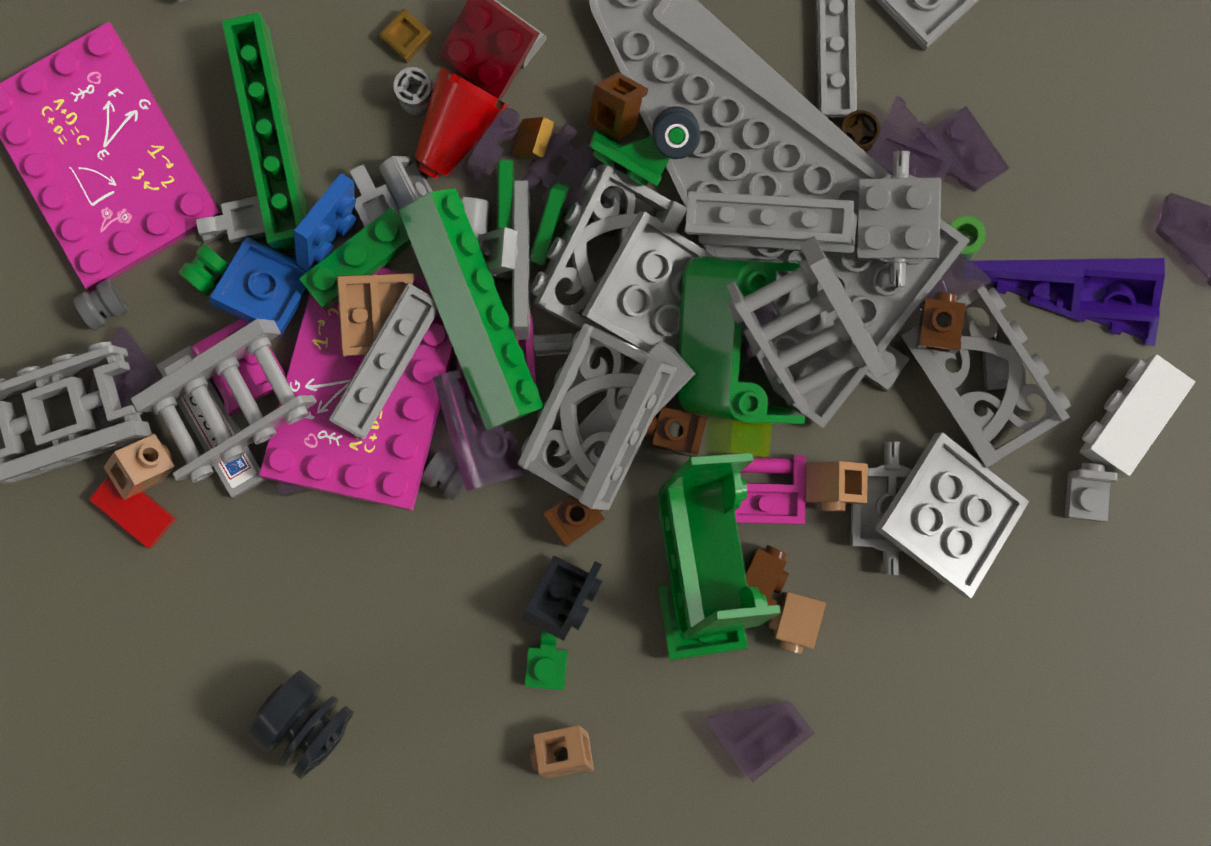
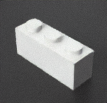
M1157 354L1144 360L1138 359L1131 366L1125 376L1129 379L1128 383L1122 391L1116 390L1109 397L1104 405V409L1107 412L1100 422L1094 421L1082 436L1085 444L1079 452L1095 464L1106 465V472L1118 473L1117 479L1129 477L1196 382Z

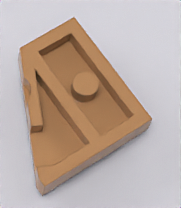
M414 273L336 277L341 356L366 355L406 284L413 283Z

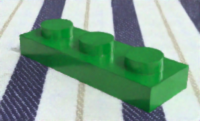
M390 207L299 278L325 311L338 303L336 277L373 275L412 245L403 221Z

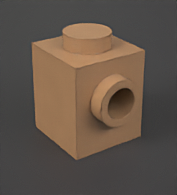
M153 434L113 452L104 469L125 500L163 482L175 465L173 464V458L169 449L164 444H161L156 435Z
M844 461L806 463L807 503H821L822 511H845V504L867 503L868 464Z
M783 592L780 603L781 613L771 618L768 622V628L774 629L772 637L781 640L779 648L801 654L804 646L814 649L826 603L790 592Z

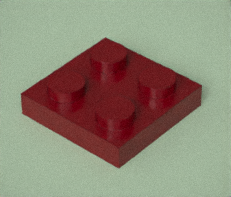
M467 0L438 56L497 99L505 96L540 33L494 0Z

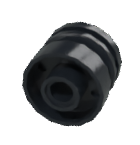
M301 670L296 672L284 685H279L267 698L257 712L258 717L246 736L267 753L273 751L282 742L287 744L288 746L280 760L284 767L289 765L298 754L301 755V759L292 772L300 779L305 777L316 766L321 765L343 738L347 724L354 714V711L344 706L333 718L330 717L339 701L334 696L327 699L321 706H316L314 702L322 687Z

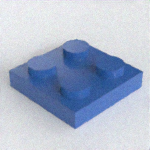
M342 173L294 230L296 262L298 266L307 272L332 253L335 240L340 234L342 236L347 235L356 221L354 216V206L356 203L354 198V181Z
M246 237L211 294L210 304L249 323L256 319L274 320L281 332L278 337L281 338L308 291L299 279L307 271L298 266L295 259Z

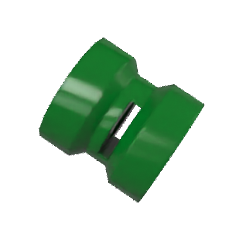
M202 242L195 250L196 257L191 262L184 263L177 272L202 293L209 296L215 289V282L219 277L223 276L229 264ZM206 265L210 270H205L203 266Z

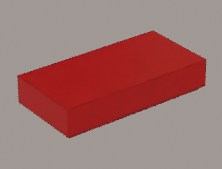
M109 476L89 499L150 549L154 547L177 519L144 491L124 500Z

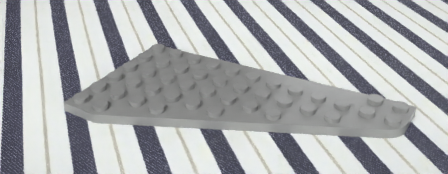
M589 0L592 14L621 74L648 88L647 95L642 98L639 112L650 134L653 135V123L657 115L668 107H684L691 111L698 121L700 142L696 150L686 158L670 159L666 165L686 208L688 192L696 191L854 201V214L858 217L859 179H881L890 175L698 0ZM940 218L939 259H919L907 263L906 287L898 286V274L897 287H889V263L881 260H859L857 258L858 220L854 253L824 252L880 354H882L970 240ZM703 244L706 251L716 257L806 260L801 250ZM777 271V279L792 271ZM819 281L812 285L810 282H807L753 312L763 326L817 297V291L823 288ZM825 310L771 339L778 353H781L834 325L833 320L839 316L835 310L829 314ZM743 321L742 326L744 330L749 329ZM840 339L789 366L788 369L794 379L797 380L849 353V348L855 344L852 339L845 342L843 339ZM762 349L755 352L773 390L783 397L778 386L782 383L779 377L772 379L768 374L761 359L765 357ZM856 366L803 394L810 410L805 415L824 428L863 379L869 368L865 366L860 369L859 366ZM796 403L792 404L793 406H795V407L799 410V408L797 407Z

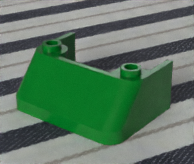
M697 256L687 262L682 273L678 354L696 374L675 394L678 404L683 409L694 414L741 422L805 424V416L787 406H768L767 395L759 385L753 382L738 381L742 322L740 324L736 323L726 302L732 300L727 287L732 282L736 283L743 296L746 297L776 281L777 271H794L801 267L800 262L802 261Z
M752 453L690 457L659 489L658 509L678 632L683 640L699 639L756 627L781 613L779 605L768 606L764 593H760L756 586L747 585L735 511L740 508L742 501L747 497V484L745 479L741 477L740 472L754 461Z

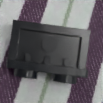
M554 555L521 619L564 641L571 627L577 630L580 629L589 611V608L583 606L585 599L592 602L601 586L602 580L596 578L602 564L595 561L588 573Z

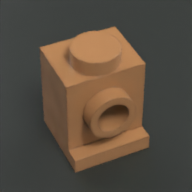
M580 725L533 735L535 747L530 749L532 766L544 778L551 779L580 772L588 773L594 771L589 734ZM566 749L568 759L558 762V753Z

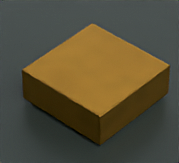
M405 8L378 34L380 39L407 64L433 37L432 32Z
M545 117L522 119L511 154L520 159L543 158L554 122Z

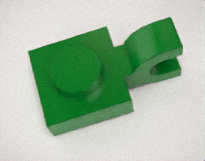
M543 630L541 632V646H529L525 687L564 690L568 649H558V638Z

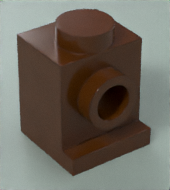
M619 72L600 81L594 87L588 124L601 131L607 137L617 141L634 132L637 126L642 98L647 95L648 88Z
M935 292L933 293V299L926 298L922 302L916 349L953 354L961 350L966 303L957 302L958 296L951 293ZM938 314L949 316L950 325L943 328L937 324L936 317Z
M663 407L660 410V414L654 416L646 436L653 437L651 447L697 457L707 417ZM672 423H679L683 427V434L679 437H674L670 435L668 427Z
M572 495L544 513L546 519L567 547L605 520L601 514L604 510L591 509L580 503ZM574 507H581L585 511V517L582 521L575 522L570 518V511Z
M769 545L766 546L764 551L759 548L754 549L746 566L745 573L747 585L756 586L760 593H764L768 606H773L777 604V601L771 598L773 591L779 594L789 575L788 572L784 571L788 554Z

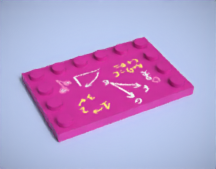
M110 22L103 24L0 83V139L86 290L90 292L95 290L98 283L107 278L110 280L116 278L198 231L196 219L222 215Z
M381 268L373 275L410 273ZM414 274L412 285L432 296L425 276ZM310 293L286 381L295 397L299 395H314L317 403L307 409L309 415L291 425H287L285 422L275 428L277 434L269 439L259 476L268 480L413 512L454 355V348L439 311L366 438L363 440L328 419L365 355L341 356L338 303L325 311Z

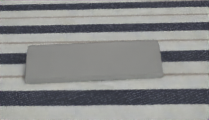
M662 341L656 343L648 354L673 365L677 370L656 414L696 374L673 347ZM638 362L629 374L640 375L644 365ZM619 388L617 404L623 410L629 397L626 395L622 399L619 398V393L622 389ZM607 396L579 424L583 442L595 433L613 431L617 422L612 418L608 410ZM601 441L595 444L590 449L589 454L593 449H598L597 453L600 457L606 446L605 443ZM560 446L555 450L556 453H558ZM569 453L559 458L567 463L572 458V455ZM577 466L573 471L584 482L588 483L589 479Z

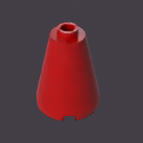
M442 66L437 73L414 158L420 161L417 168L435 179H438L440 173L448 176L505 113L508 104L498 100L496 97L452 73L450 79H447L451 71Z

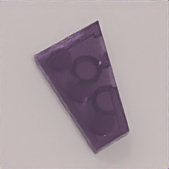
M462 370L442 373L433 377L466 491L532 474L531 471L518 465L521 456L514 446L518 442L511 430L506 432L501 425L486 431Z

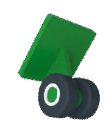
M672 106L664 109L657 115L653 123V135L621 145L595 130L591 136L589 146L594 149L592 155L609 166H613L617 162L627 168L628 172L626 175L643 186H647L649 182L657 186L661 180V173L670 159L686 158L696 150L700 142V128L696 117L691 111L684 107Z

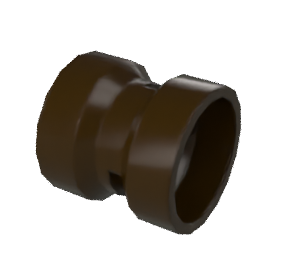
M856 110L844 118L839 129L868 153L879 136L880 124L872 113L865 110Z

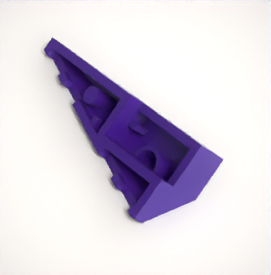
M1165 258L965 261L963 277L965 281L970 282L972 278L994 286L995 290L999 293L1006 294L1008 291L1027 298L1030 304L1081 322H1085L1087 319L1109 327V331L1120 335L1124 332L1141 338L1143 344L1155 346L1160 318V302L1165 279Z

